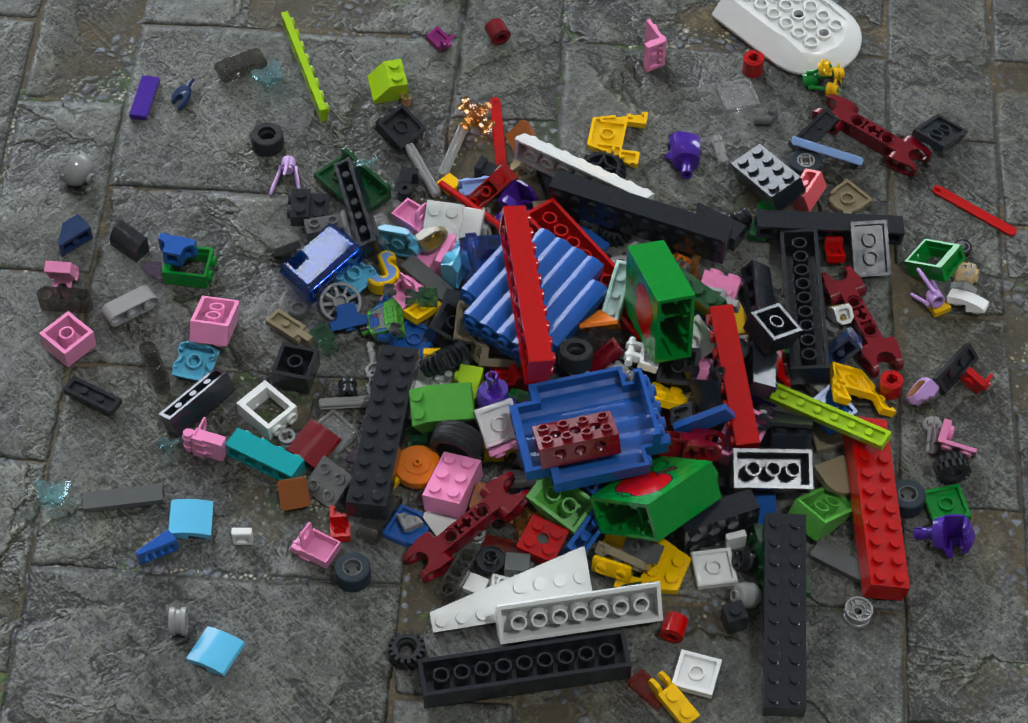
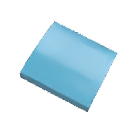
M200 499L171 500L168 530L177 538L188 539L189 536L209 539L212 529L213 501Z
M207 626L186 659L190 664L205 667L209 673L225 676L245 646V642L229 633Z

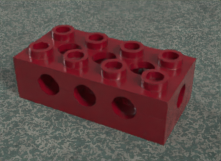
M601 411L595 414L581 415L576 418L562 419L556 422L532 426L534 446L542 469L621 453L619 432L611 411Z

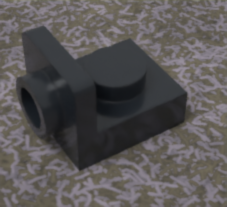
M691 401L670 409L671 417L669 422L672 428L674 422L695 415V405Z

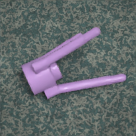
M287 155L282 158L281 165L278 166L277 174L269 191L270 196L273 194L282 172L283 176L290 175L293 172L296 187L300 189L298 166L295 165L296 160L294 157Z
M917 268V272L930 290L926 293V300L913 293H910V296L925 304L927 308L931 306L933 308L941 307L945 302V297L942 295L936 282L930 280V283L921 269Z

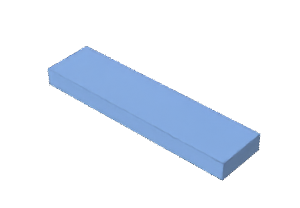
M793 136L791 140L793 145L860 166L864 160L860 156Z

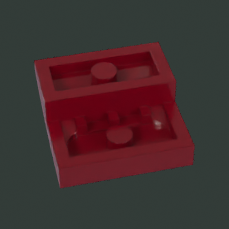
M310 419L287 450L292 454L300 455L306 464L315 469L323 455L329 457L342 439L315 420Z

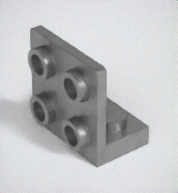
M323 455L307 480L309 494L328 508H330V505L336 506L348 486H350L352 472L335 459Z

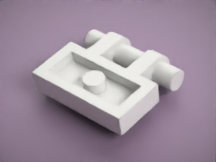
M630 337L629 341L626 342L625 348L627 351L624 353V364L631 366L633 362L638 363L637 368H642L646 372L656 374L659 363L654 364L643 342H638L635 337Z

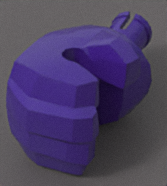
M679 131L669 136L668 150L670 151L665 155V159L668 163L673 164L678 171H681L683 179H690L693 175L692 171L697 169L700 164V137L693 133Z
M521 180L513 181L504 189L499 197L498 205L501 211L495 218L501 221L503 206L526 205V208L532 209V201H538L536 192L531 186Z
M490 371V377L489 372H487L486 381L480 385L476 393L478 408L508 398H512L513 403L516 404L515 399L508 395L507 383L498 378V373Z
M950 514L935 518L932 527L914 528L915 540H932L933 547L941 549L947 558L953 557V548L955 546L961 547L962 554L969 553L976 539L971 522L965 515Z

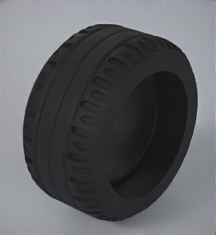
M444 420L436 425L430 439V446L439 457H442L445 451L479 459L484 446V440L482 435L470 425L456 420Z

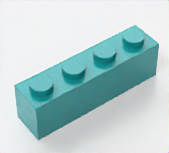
M237 428L225 443L227 456L278 481L301 477L306 471L304 459L300 455L292 454L281 446H275L265 438H259L248 430Z

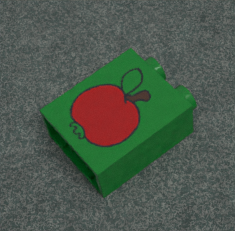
M664 240L627 246L624 308L652 361L655 364L691 357L695 293Z
M651 456L653 466L650 467L649 474L615 480L590 496L600 533L659 542L722 498L717 482L718 472L713 466L712 461Z

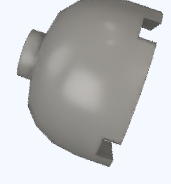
M78 150L79 155L74 154L63 168V171H65L64 176L60 174L59 179L70 186H81L85 182L89 183L94 177V174H92L94 169L93 161L82 150Z

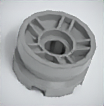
M860 596L848 599L842 615L844 622L849 627L855 629L866 627L873 615L872 603Z
M170 607L168 616L169 635L176 636V634H181V636H187L189 623L188 608L181 607V609H176V607Z

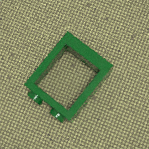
M924 239L904 262L909 276L921 278L917 272V268H920L927 279L947 282L956 272L959 265L966 260L960 244ZM931 256L942 258L937 265L926 263Z
M197 246L198 253L196 257L186 259L207 262L204 274L176 272V265L164 263L162 269L163 283L207 289L209 281L212 282L213 267L217 265V256L214 254V248Z

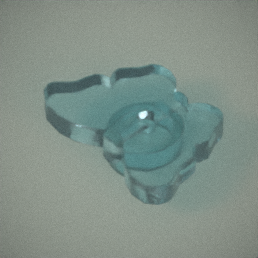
M277 58L273 59L268 67H264L263 70L256 69L250 71L251 77L266 86H270L276 81L283 79L282 69Z
M40 479L35 481L41 505H62L66 495H68L69 490L73 486L70 480L63 481L58 485L55 483L50 485Z

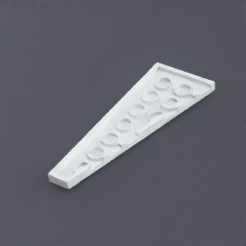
M585 547L575 549L429 612L432 632L436 633L496 623V605L592 591Z

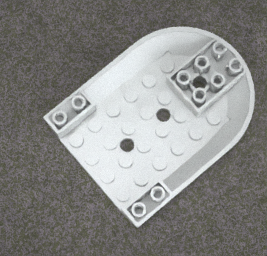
M720 0L711 14L715 20L745 43L761 52L771 63L797 75H803L806 71L817 69L821 59L830 61L832 67H838L837 63H839L840 68H845L856 58L861 48L862 35L858 23L846 10L832 0Z

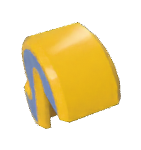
M388 250L378 255V266L382 275L368 279V289L376 295H384V285L386 283L395 284L400 278L396 255Z

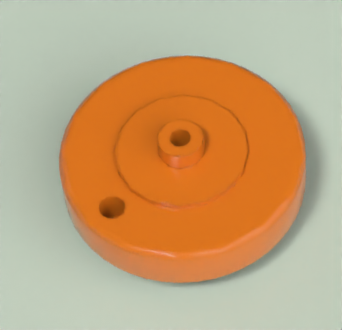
M414 445L403 449L397 470V477L400 479V483L412 489L426 488L440 457L431 448L423 445Z

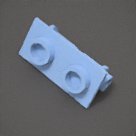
M489 176L458 180V191L467 197Z

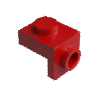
M842 236L824 238V256L827 263L839 264L840 262H845L846 255L843 249Z
M511 364L507 371L490 370L498 373V378L507 383L509 391L512 388L515 389L521 380L516 364Z
M969 367L959 380L966 388L977 395L981 390L985 392L991 386L990 380L994 375L991 373L984 379L973 368Z

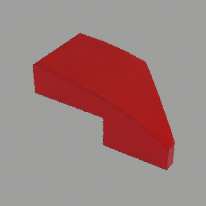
M330 505V537L340 542H351V526L347 514H341L336 510L335 506Z

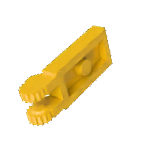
M664 671L658 673L660 681L666 687L664 690H662L660 684L654 678L648 681L650 688L657 695V699L677 723H692L699 718L700 714L674 682L672 683L670 677Z

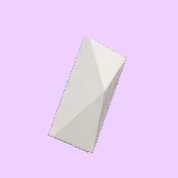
M426 511L423 515L424 520L436 536L458 519Z

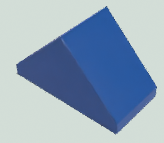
M753 493L760 506L758 524H763L765 513H776V495L774 493Z

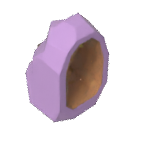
M927 377L921 378L909 390L906 396L909 405L916 406L926 403L936 396L939 392V387L932 379Z

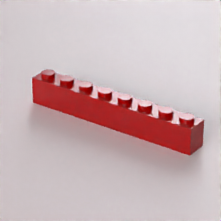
M733 304L709 307V314H706V324L711 327L709 339L710 343H714V348H712L713 359L717 360L718 365L716 366L725 367V374L721 381V394H724L722 404L725 403L735 412V418L726 421L727 430L730 429L731 435H729L730 447L759 449L760 439Z

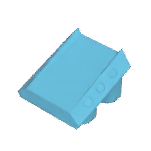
M386 224L378 227L380 237L386 241L385 249L392 251L396 256L409 258L414 254L417 257V255L425 251L418 243L416 236L407 228Z
M466 237L459 240L452 252L448 251L442 259L441 277L454 289L459 288L467 269L465 261L470 258V242Z
M352 252L346 255L342 263H339L337 267L330 270L326 277L334 283H348L361 293L368 287V279L379 276V274L376 273V270L371 265H365L362 262L363 258L359 253ZM338 285V286L341 287L343 290H344L345 287H346V286H344V285ZM351 288L348 289L347 293L350 295L355 294Z
M192 341L182 342L179 345V357L173 364L171 375L198 382L213 370L220 350L208 344H197Z

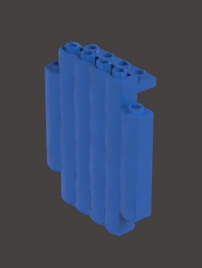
M540 228L533 236L532 243L536 244L535 258H538L539 261L537 272L541 274L542 279L540 289L544 290L543 305L547 306V316L545 318L550 323L548 335L552 336L553 340L551 352H554L556 357L561 343L571 339L580 329L579 324L588 319L593 311L605 300L608 288L597 281L602 275L603 263L597 258L588 256L581 249L573 247L566 240L556 237L549 230ZM500 245L461 288L460 299L465 304L470 305L463 314L462 323L465 324V330L471 335L480 338L487 345L493 346L502 354L508 355L521 364L502 245Z
M617 366L529 384L530 401L509 405L511 423L526 480L550 476L555 493L649 474L650 467L653 466L651 455L668 452V445H671L670 435L665 433V418L661 417L659 413L661 412L660 401L655 399V396H657L655 385H651L649 377L643 375L642 368L633 369L632 381H628L627 373H623L622 367ZM601 411H611L619 432L621 453L546 469L541 468L534 446L532 426L556 422L562 419L576 418L581 415L595 414Z

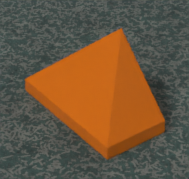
M599 310L579 324V328L586 333L618 330L621 329V325L617 319Z

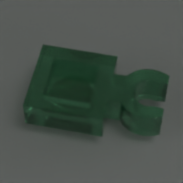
M418 287V291L405 289V296H411L410 298H405V304L411 305L418 302V307H437V287Z
M326 321L309 330L318 347L324 346V351L328 357L331 356L329 353L330 348L333 347L337 352L339 351L337 343L333 342L336 339L335 335Z
M406 428L405 439L407 447L414 445L427 446V443H430L433 431L422 434L415 428Z

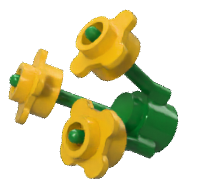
M821 59L817 69L803 73V85L808 87V90L826 91V96L829 94L838 96L840 90L837 81H840V84H842V78H845L846 72L844 68H840L839 63H837L838 67H832L830 61ZM834 77V83L828 82L826 87L816 86V84H819L820 78Z

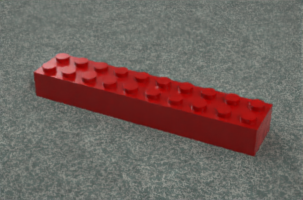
M554 198L527 211L531 216L529 227L533 228V236L540 228L547 229L556 237L562 238L573 247L581 249L588 256L597 258L604 264L602 275L597 281L607 288L609 287L615 263ZM604 301L598 306V311L602 310ZM623 308L619 321L621 329H618L617 332L626 342L629 341L630 337H635L636 341L642 342L625 308Z
M526 205L503 206L499 233L525 385L548 381L550 376H553L552 364H555L556 358L555 353L551 352L553 340L552 336L548 335L550 323L545 318L547 316V306L543 305L544 290L540 289L542 279L541 274L537 272L539 261L538 258H535L536 244L532 243L533 228L529 227L531 223L530 213H527Z
M858 417L888 430L887 420ZM843 434L863 597L902 601L910 590L890 440L881 451Z

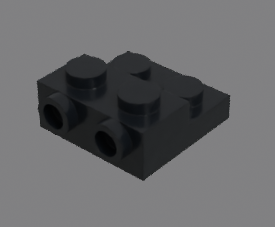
M403 103L398 107H392L388 111L387 116L384 117L382 115L378 118L374 128L386 142L389 140L399 151H402L406 144L412 143L426 131L424 125Z
M292 189V194H288V205H291V208H287V219H290L291 226H304L305 219L329 215V194H311V189Z

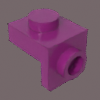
M436 26L424 39L440 53L443 49L448 50L453 44L452 39L455 35L448 36Z

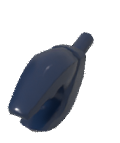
M193 78L189 80L187 85L178 87L172 95L173 105L178 99H181L177 107L179 111L191 99L192 90L190 87L195 81Z

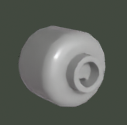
M738 582L730 591L731 601L742 600L745 609L755 608L762 598L761 590L753 582Z

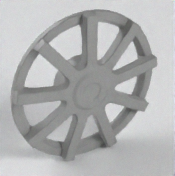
M336 282L330 284L321 293L319 300L320 309L327 319L333 321L334 317L331 315L335 312L334 306L349 303L350 300L358 297L359 303L355 305L359 313L362 306L361 295L354 286L348 283ZM337 285L346 286L343 294H339ZM331 287H334L335 297L327 293V290ZM351 288L355 294L347 297L346 293ZM324 295L327 296L328 298H330V299L333 300V301H332V302H328V303H323V297H324ZM333 306V309L327 313L324 307Z

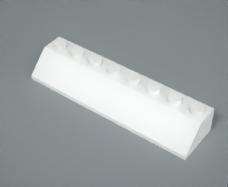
M524 133L515 138L514 159L551 177H554L556 170H560L654 200L655 193L649 189L637 186L632 181L622 179L615 173L607 172L600 166L592 165L582 158H577L567 151H562L550 143L539 140L535 136Z
M660 581L496 605L495 621L500 645L663 621Z

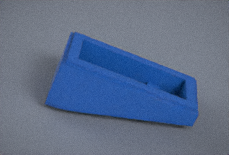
M169 530L164 531L136 551L138 564L143 565L179 549L178 540Z

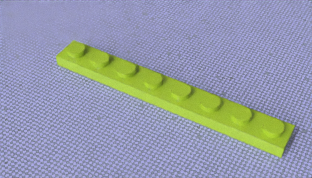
M288 11L281 12L283 28L320 121H328L329 105L327 102L324 103L323 90H319L318 78H314V68L312 65H309L308 53H304L305 46L303 41L299 40L300 34L298 29L294 28L296 27L294 18H290Z
M779 383L776 392L771 394L769 400L764 399L798 415L811 418L821 425L881 451L892 437V432Z

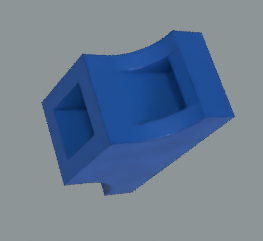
M160 233L158 237L159 247L163 253L165 264L182 267L186 259L196 257L198 253L195 239Z
M354 302L334 306L336 315L333 321L329 322V328L331 331L340 329L345 331L355 330V326L369 323L368 316L359 314Z

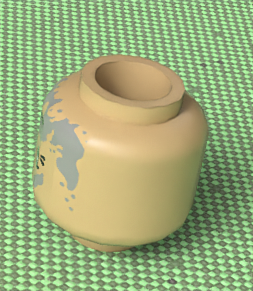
M963 262L951 277L954 278V282L966 281L973 286L974 283L977 284L980 269H977L974 263Z

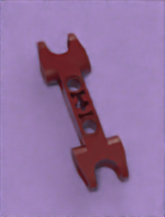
M829 94L826 97L827 106L840 120L828 133L832 135H837L840 131L846 133L877 153L886 156L884 162L889 168L910 177H914L918 170V167L912 160L930 161L932 152L913 136L906 135L903 139H900L888 130L858 115V107L850 100L834 94ZM815 108L812 111V119H814L817 116V114H820L823 111V109Z
M849 265L844 267V280L837 281L832 279L828 273H821L823 295L828 305L849 303L852 307L854 318L849 324L863 339L862 349L856 353L862 367L873 378L879 377V362L890 363L894 369L902 370L904 362L896 339L893 336L883 338L861 298L866 295V288L861 277Z
M694 428L689 433L665 431V433H669L671 438L668 452L651 455L683 456L687 459L717 461L722 457V447L725 446V434L717 430ZM718 436L721 442L719 444L710 442V438ZM717 450L718 454L710 456L707 451Z
M511 471L488 482L480 491V496L483 500L473 506L438 536L434 537L431 532H427L415 540L402 558L407 565L419 560L428 561V565L419 575L424 584L447 573L456 563L452 555L499 517L505 522H510L529 503L525 498L529 493L528 489L515 495L507 493L509 487L516 480ZM456 538L454 541L449 542V539Z

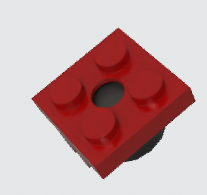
M533 514L516 546V550L521 553L530 554V561L534 559L535 564L540 565L542 562L545 563L557 558L570 530Z

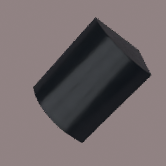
M121 219L116 223L110 234V244L137 263L150 252L147 237Z

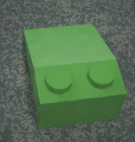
M471 382L426 385L409 390L412 427L422 434L434 431L436 425L444 420H456L463 423L476 420Z
M550 476L539 478L525 497L548 521L570 530L567 536L569 538L576 532L593 508L590 496L579 488L555 493Z
M824 487L796 498L788 514H806V534L815 541L828 536L853 515L851 502L846 497L838 496L839 494L832 491L828 492Z

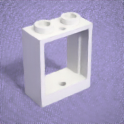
M266 380L236 403L238 414L269 440L278 436L281 430L285 429L289 424H293L298 418L297 406ZM270 397L285 411L268 424L253 410Z

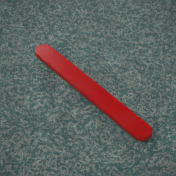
M493 97L490 99L495 161L496 165L503 166L507 164L501 101L499 98Z
M936 185L933 187L932 192L938 197L1008 236L1016 235L1017 229L942 186Z

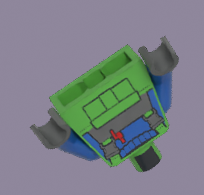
M386 283L384 285L382 300L373 309L368 311L369 323L360 326L363 336L371 334L378 342L392 344L395 339L406 336L402 306L393 298L397 294L396 289H393L395 287L394 284Z

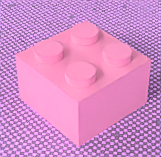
M69 311L39 333L43 348L66 367H70L97 346L94 331Z

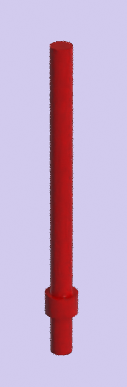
M443 180L438 183L440 188L465 206L483 210ZM485 211L484 219L496 227V230L499 232L500 221Z

